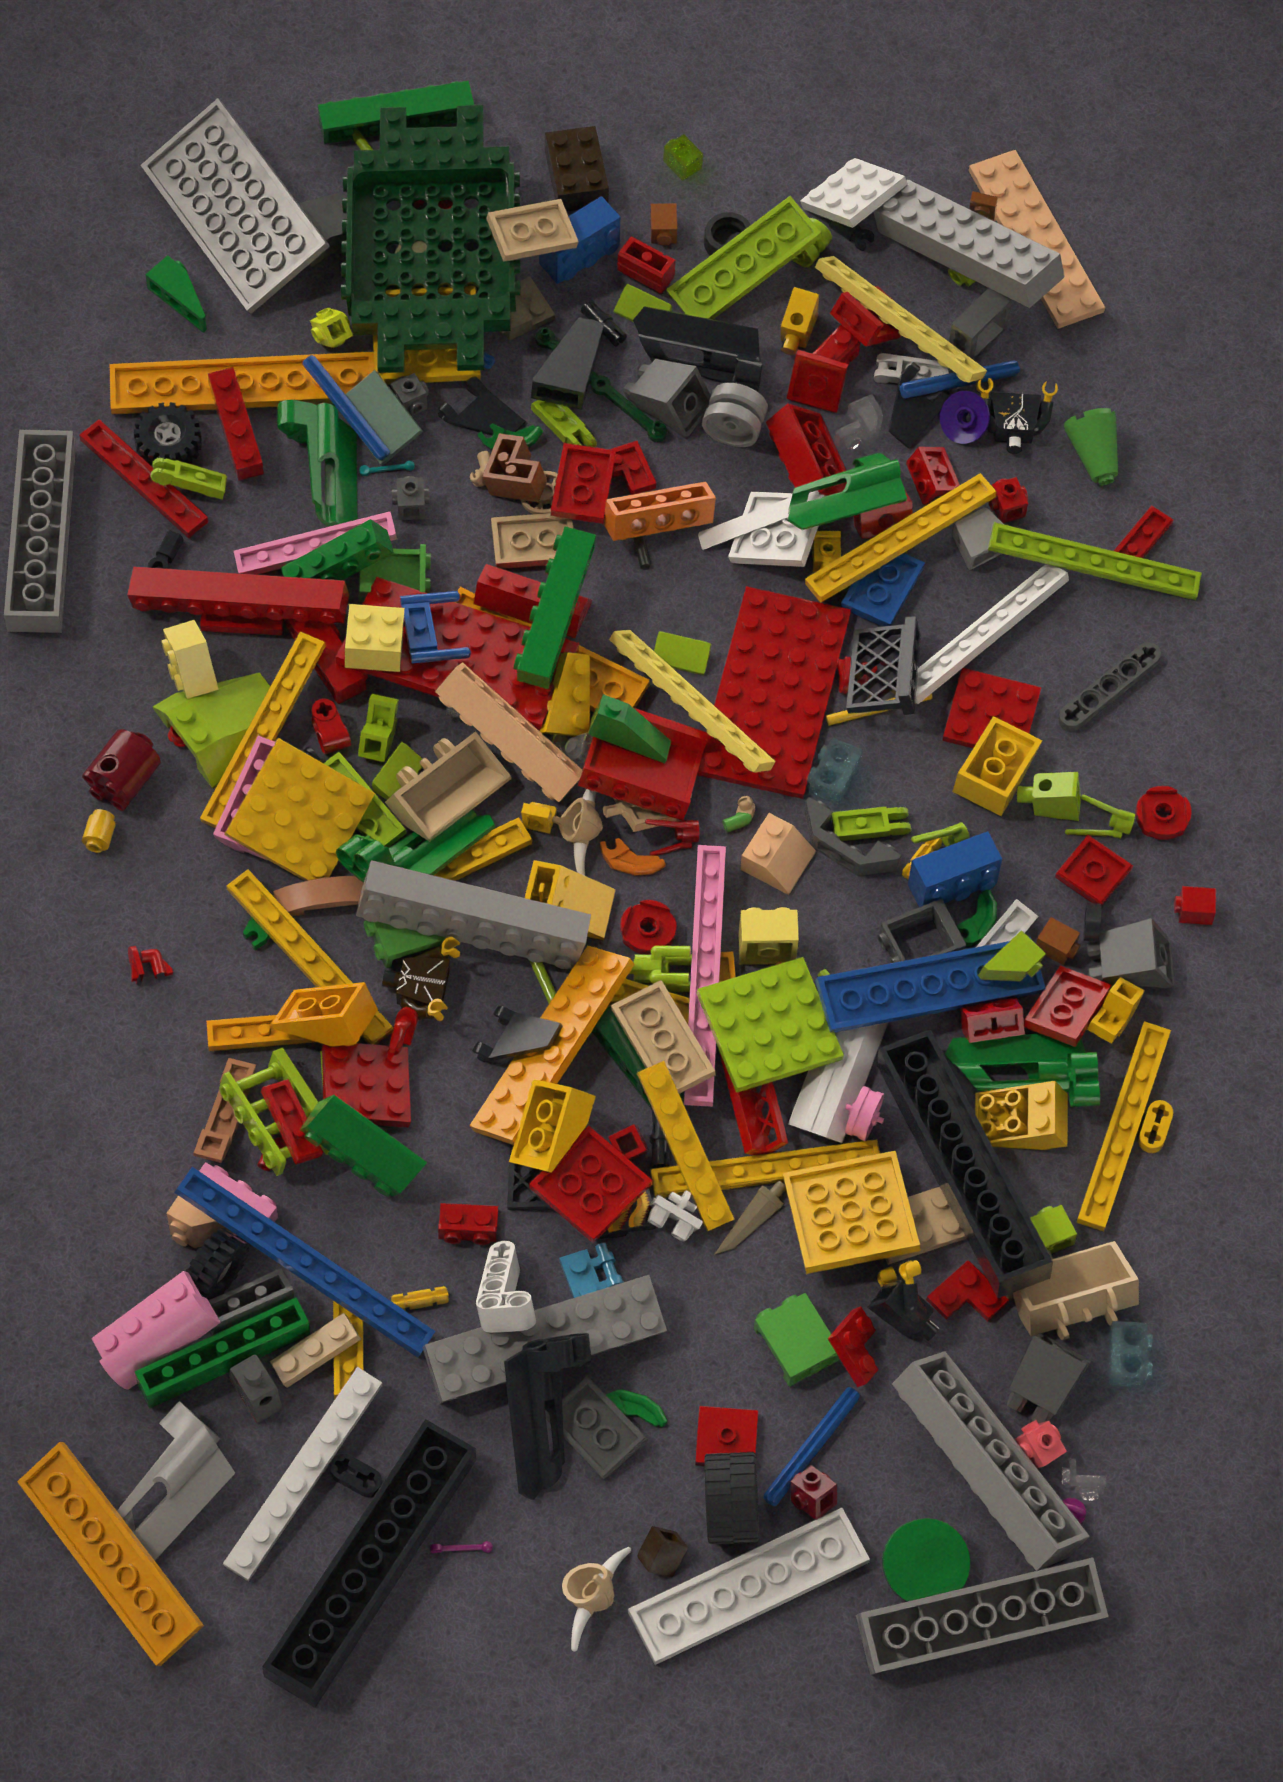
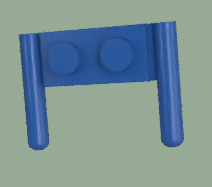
M458 591L400 596V605L404 608V627L412 664L465 659L471 656V650L468 647L437 649L430 604L457 602L460 599Z

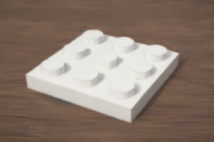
M854 158L848 161L835 174L830 175L817 188L811 190L800 202L802 208L853 228L908 184L903 175Z
M751 492L743 515L790 498L792 493ZM816 495L814 499L822 498L824 495ZM788 518L735 537L728 558L731 563L804 567L818 526L801 530L788 522Z

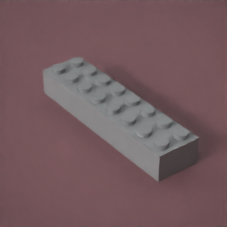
M908 179L906 180L908 185L874 211L877 229L881 234L1028 308H1031L1065 277L1060 253Z
M19 430L4 608L7 632L62 633L76 452L73 431Z
M372 860L362 886L356 916L362 917L369 922L378 921L390 924L398 929L415 930L427 936L434 934L445 938L453 937L459 942L472 944L479 949L488 948L500 951L508 956L525 957L532 962H545L561 969H572L576 962H578L586 944L591 914Z
M646 1275L534 1310L536 1323L528 1330L490 1333L483 1331L480 1327L426 1344L422 1348L439 1402L443 1403L506 1383L504 1361L522 1351V1346L533 1340L576 1333H589L592 1356L662 1334L667 1329L650 1276Z
M946 1351L912 1362L892 1383L898 1391L900 1398L909 1405L918 1421L929 1431L935 1443L942 1448L952 1461L954 1468L963 1475L969 1483L971 1490L980 1497L988 1508L989 1513L997 1519L1006 1531L1008 1538L1017 1545L1024 1554L1026 1561L1036 1571L1070 1557L1090 1537Z
M1094 1558L856 1615L870 1675L1108 1617Z

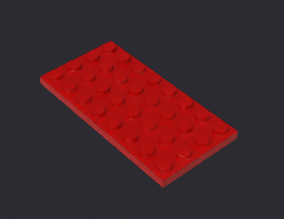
M376 577L371 586V592H368L362 605L402 608L400 596L427 593ZM455 602L430 604L437 649L468 647L471 650L469 658L412 664L404 627L400 672L355 669L439 697L435 691L450 673L463 662L540 731L548 715L547 703L552 700L554 693L553 681L562 653L567 652L578 653L580 643L565 639L549 689L517 681V670L513 669L517 654H522L525 647L521 645L526 629L530 630L531 627ZM346 638L336 655V663L345 666Z
M746 586L714 706L776 762L769 771L752 772L743 765L744 762L736 755L729 753L721 741L709 735L698 769V776L804 799L837 669V659L840 658L851 609Z

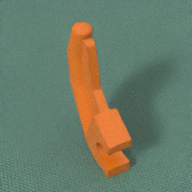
M620 838L615 839L616 848L613 850L607 848L605 841L600 842L602 856L611 869L638 876L654 874L666 866L664 859H660L659 856L636 855L630 851L629 847Z

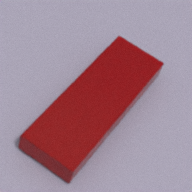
M1151 506L1114 551L1144 559L1173 524L1174 519Z
M289 1079L262 1087V1096L295 1165L321 1157L323 1154L321 1146L311 1144L305 1139L304 1136L306 1134L300 1131L307 1117Z

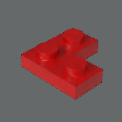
M638 441L609 449L616 451L612 478L622 475L631 495L656 489V480Z
M969 1260L926 1298L946 1320L968 1302L987 1322L1009 1302L1006 1296L996 1297L988 1279Z
M861 1306L852 1309L828 1337V1341L857 1387L866 1385L879 1370L874 1359L864 1346L876 1329Z

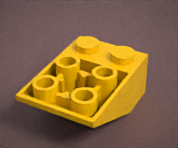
M534 860L525 898L591 914L587 937L604 940L615 889L561 865Z
M1056 1081L975 1093V1115L992 1147L1038 1150L1067 1147L1068 1094Z

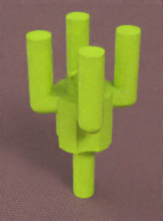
M653 946L651 955H635V965L629 973L634 974L635 982L654 984L662 980L668 992H690L691 981L689 973H669L670 965L692 964L690 946Z

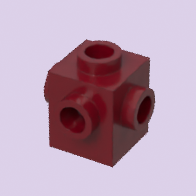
M811 1465L802 1473L795 1475L791 1480V1502L797 1509L805 1511L817 1520L837 1505V1484L826 1473H821Z

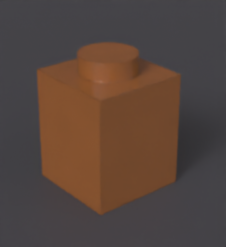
M677 203L651 204V243H658L659 245L677 243Z
M1050 917L1038 936L1036 945L1046 953L1045 956L1064 966L1068 958L1073 960L1081 947L1078 944L1080 932Z

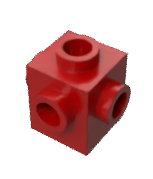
M1017 477L1000 479L992 484V487L996 490V497L990 500L988 505L991 511L996 512L998 519L1002 523L1026 517L1028 494L1026 488L1020 485Z

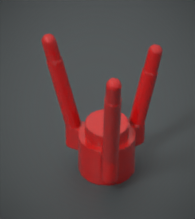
M657 819L645 820V823L648 825L675 827L676 840H681V843L650 852V856H658L679 849H691L692 842H699L698 820L678 822Z

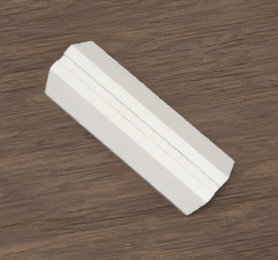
M888 1023L835 1032L844 1054L843 1060L808 1071L788 1125L843 1143L846 1135V1125L850 1116L849 1110L845 1109L846 1104L852 1105L865 1085Z

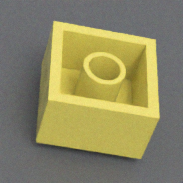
M349 604L345 668L400 672L404 608Z
M195 620L163 629L165 639L161 640L165 655L168 656L170 664H167L168 670L177 690H183L187 699L219 690L207 642Z
M755 907L741 910L738 933L739 965L776 964L779 961L784 963L796 959L799 941L797 910H790L786 907H780L775 910H762Z

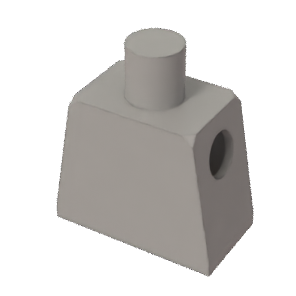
M982 508L974 513L971 512L954 524L952 536L969 570L1002 554L988 550L992 525L994 522L1003 524L988 508Z

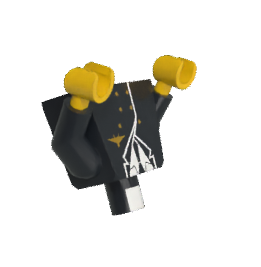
M988 378L989 386L987 390L981 388V379L976 382V389L981 393V397L989 408L990 420L987 430L994 434L996 442H1007L1006 450L1008 453L1018 454L1022 452V443L1031 444L1033 436L1040 435L1049 424L1054 404L1052 396L1058 391L1057 384L1053 393H1047L1045 391L1046 381L1042 386L1044 399H1041V395L991 392V396H989V392L994 385L993 381Z
M910 1260L899 1267V1273L905 1282L903 1280L897 1281L893 1267L881 1270L877 1275V1281L882 1288L867 1308L902 1335L908 1336L919 1333L927 1341L931 1340L939 1330V1327L929 1320L934 1309L918 1295V1285L913 1280V1277L921 1274L919 1262Z

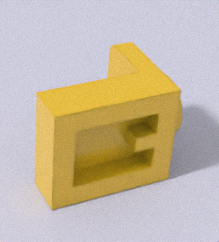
M536 802L524 803L521 811L523 825L526 829L550 833L553 826L552 818L556 816L557 809L554 806Z

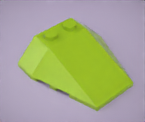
M260 672L218 682L219 690L189 699L186 698L183 691L178 692L153 706L154 711L166 727L172 726L194 755L197 769L212 788L217 786L270 688V685Z

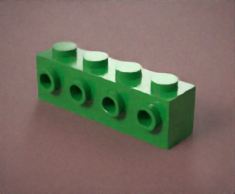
M370 519L284 565L281 569L284 577L342 581L394 552L388 531Z

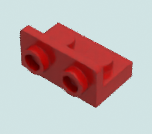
M918 447L906 461L923 505H928L935 496H943L960 486L944 447Z
M440 1203L438 1239H444L445 1242L451 1244L460 1243L461 1240L473 1241L477 1245H487L490 1242H496L498 1206Z

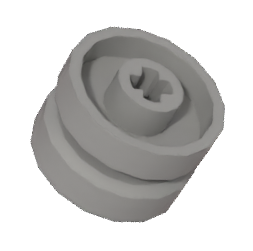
M737 383L717 385L713 389L709 400V407L706 409L702 419V427L711 438L720 443L743 448L752 446L758 439L761 424L764 422L768 404L761 394L748 386Z

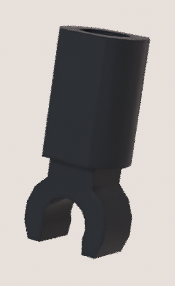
M833 220L830 221L829 227L847 240L854 241L856 248L861 251L866 249V243L862 239H866L871 243L874 241L873 232L861 229L858 224L852 228Z
M171 530L167 531L156 552L157 557L149 561L148 568L162 567V569H169L168 564L173 562L184 541L181 534Z

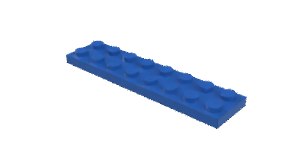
M1010 941L820 976L815 980L830 1033L961 1009L962 1007H972L982 1003L1013 997L1019 998L1040 994L1046 990L1041 970L1032 978L1027 975L1022 981L981 980L978 977L982 968Z

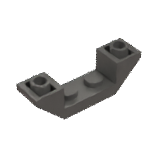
M810 797L807 799L805 817L811 845L814 849L856 876L892 872L899 868L901 854L889 844L885 845L877 841L867 856H864L861 850L855 846L845 844L835 833L831 831L826 832L825 830L831 823L832 811L821 801H815Z

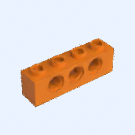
M700 482L606 499L604 526L612 540L616 541L713 523L716 497L707 482Z

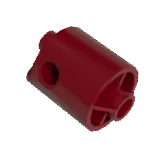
M118 729L82 775V778L91 787L89 793L99 801L106 799L116 809L124 811L161 764L159 755L152 748L154 746L153 742L140 732Z

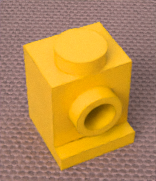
M841 531L816 532L812 543L813 572L819 571L841 557Z

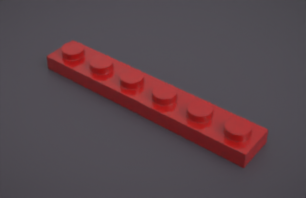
M100 419L79 435L82 443L187 538H190L208 523V517L171 483L163 486L154 482L151 478V472L154 468Z

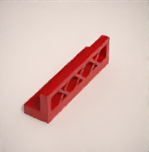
M720 1053L744 1153L749 1155L770 1154L788 1144L773 1082L763 1084L760 1093L756 1091V1087L736 1093ZM765 1101L769 1105V1112L766 1118L762 1115ZM771 1127L775 1128L777 1140L772 1143L769 1142L768 1138Z

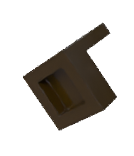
M652 1526L637 1557L648 1572L673 1577L688 1546L676 1531Z

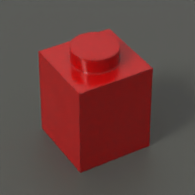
M1182 886L1180 896H1175L1174 913H1179V923L1212 925L1216 914V888Z
M633 1124L608 1136L612 1146L628 1160H633L649 1152L638 1125Z

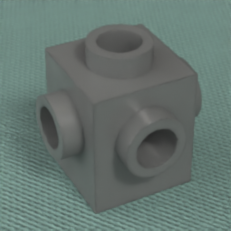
M415 373L409 376H402L391 383V390L411 416L427 409L429 390L425 382L419 381Z
M407 476L397 478V489H392V505H398V520L425 519V504H430L429 488H424L423 477Z

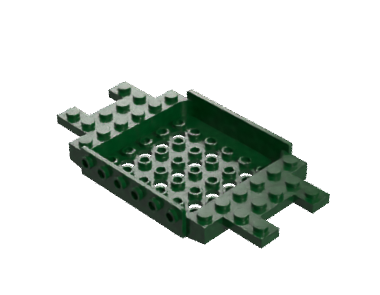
M483 105L457 106V127L407 128L406 107L380 108V150H355L354 171L353 167H348L347 176H343V192H347V198H342L343 213H347V219H342V234L347 235L346 241H342V257H346V262L341 263L342 278H346V284H341V299L347 302L348 316H351L353 335H378V373L405 372V350L457 349L458 371L484 370V332L511 331V312H516V296H521L520 280H516V274H521L520 259L503 261L486 218L488 212L520 207V193H516V188L520 187V172H515L514 162H510L509 146L484 147ZM469 199H475L479 202V205L476 208L469 209L465 207L464 203ZM418 200L427 203L426 208L422 210H416L412 205ZM442 200H450L453 203L449 209H441L438 204ZM391 201H398L401 204V207L395 211L389 210L386 206ZM422 241L426 243L427 249L422 253H416L412 250L413 243ZM444 242L450 243L453 246L449 252H441L438 247ZM468 242H476L479 248L476 251L470 252L465 250L464 246ZM400 243L401 245L400 251L395 254L386 251L387 246L390 244L399 245ZM469 285H475L479 288V291L474 295H468L464 292V289ZM422 286L427 292L423 296H415L412 294V290L415 287ZM442 286H450L453 291L450 295L443 296L438 293V289ZM390 287H397L401 292L396 297H390L386 294V290Z

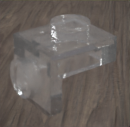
M1069 1459L1067 1468L1062 1469V1486H1067L1068 1495L1081 1496L1084 1500H1096L1105 1493L1106 1476L1076 1475V1459Z

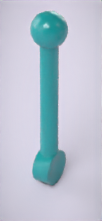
M409 460L405 464L373 468L363 465L360 467L359 472L362 476H368L370 473L400 469L412 471L415 468V464Z

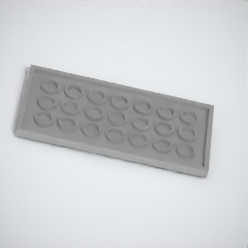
M218 98L141 164V167L245 309L251 314L330 247L223 102Z

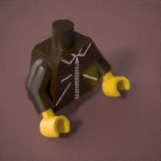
M448 937L439 947L414 955L411 958H405L401 973L389 970L384 971L382 987L397 989V1004L400 1005L401 1009L404 1007L414 1009L418 1014V1020L435 1018L437 1021H442L444 1016L441 1010L448 1009L443 1002L450 974V959L447 958L449 955L453 958L460 956V951L454 948L460 945V942L453 937Z

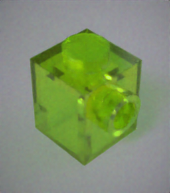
M683 134L677 139H671L664 146L663 161L683 181L702 169L703 153Z

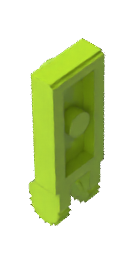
M541 400L531 404V410L563 443L581 445L575 438L579 435L584 445L596 447L595 437L567 406Z
M157 458L153 461L154 469L151 472V478L154 482L163 486L171 483V485L181 489H188L209 497L223 499L227 482L226 474L167 458Z
M877 807L833 812L831 817L833 832L841 841L903 835L911 832V825L909 823L889 824V820L908 817L909 814L906 807Z

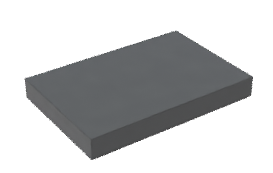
M588 1376L562 1399L564 1439L604 1481L648 1441ZM547 1412L546 1420L550 1423V1415Z

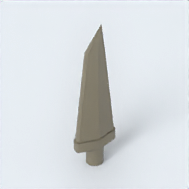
M778 1181L770 1190L763 1185L760 1187L715 1254L733 1250L776 1211L781 1209L784 1204L780 1201L779 1197L786 1190L782 1182Z

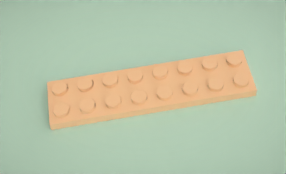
M1013 150L969 165V172L980 192L998 197L996 212L998 224L1060 253L1065 277L1041 298L1057 329L1104 313L1105 306L1017 151Z

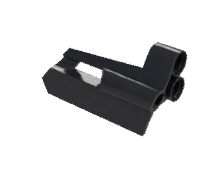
M646 306L633 319L638 330L640 342L651 362L659 359L697 366L701 377L723 383H737L748 386L757 392L759 391L763 362L760 359L758 328ZM660 342L701 350L704 354V359L701 363H692L668 358Z
M576 1333L533 1340L524 1344L522 1351L504 1361L518 1492L530 1500H535L542 1489L553 1486L562 1475L565 1455L561 1368L582 1367L583 1363L592 1361L589 1333ZM545 1410L550 1415L554 1453L552 1459L550 1458Z

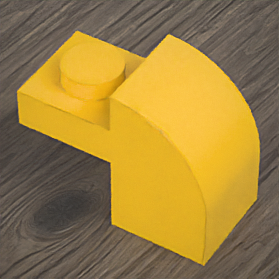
M1120 977L1110 989L1102 1008L1092 1019L1087 1030L1112 1044L1117 1036L1120 1037L1131 1020L1145 990Z

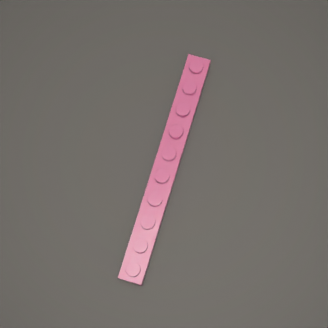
M698 845L688 1026L715 1070L716 1041L696 993L698 988L719 982L726 847ZM714 1076L686 1090L684 1105L713 1107Z

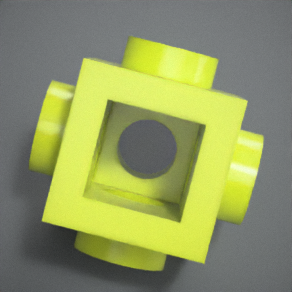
M325 308L316 313V318L310 320L313 327L311 329L312 336L321 345L335 348L353 336L349 319L341 311Z

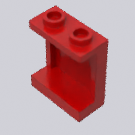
M875 286L877 289H879L881 292L887 295L880 287ZM844 292L840 295L830 312L864 346L901 337L898 329L881 321L878 314L866 309L849 292Z

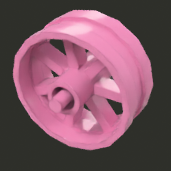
M863 1086L856 1101L852 1105L846 1104L845 1109L849 1110L850 1116L845 1134L854 1135L858 1139L866 1141L873 1126L877 1122L883 1123L884 1118L879 1117L881 1113L879 1111L884 1099L883 1093L874 1092L871 1088Z

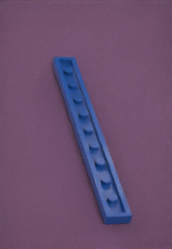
M191 1167L174 1192L417 1358L423 1351L422 1347L428 1344L435 1333L433 1329L194 1167Z

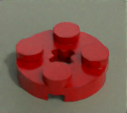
M1156 786L1147 790L1146 794L1138 800L1135 810L1136 821L1142 833L1147 837L1160 840H1169L1183 835L1189 825L1192 814L1189 800L1185 796L1183 798L1178 794V790L1169 786ZM1160 808H1165V812L1171 815L1163 818L1157 813Z
M655 900L640 901V904L633 907L631 905L625 910L621 918L620 932L623 943L631 950L639 954L651 955L653 946H670L673 943L677 925L675 918L670 913V909L665 904ZM648 922L653 923L655 930L645 932L641 925L646 926Z

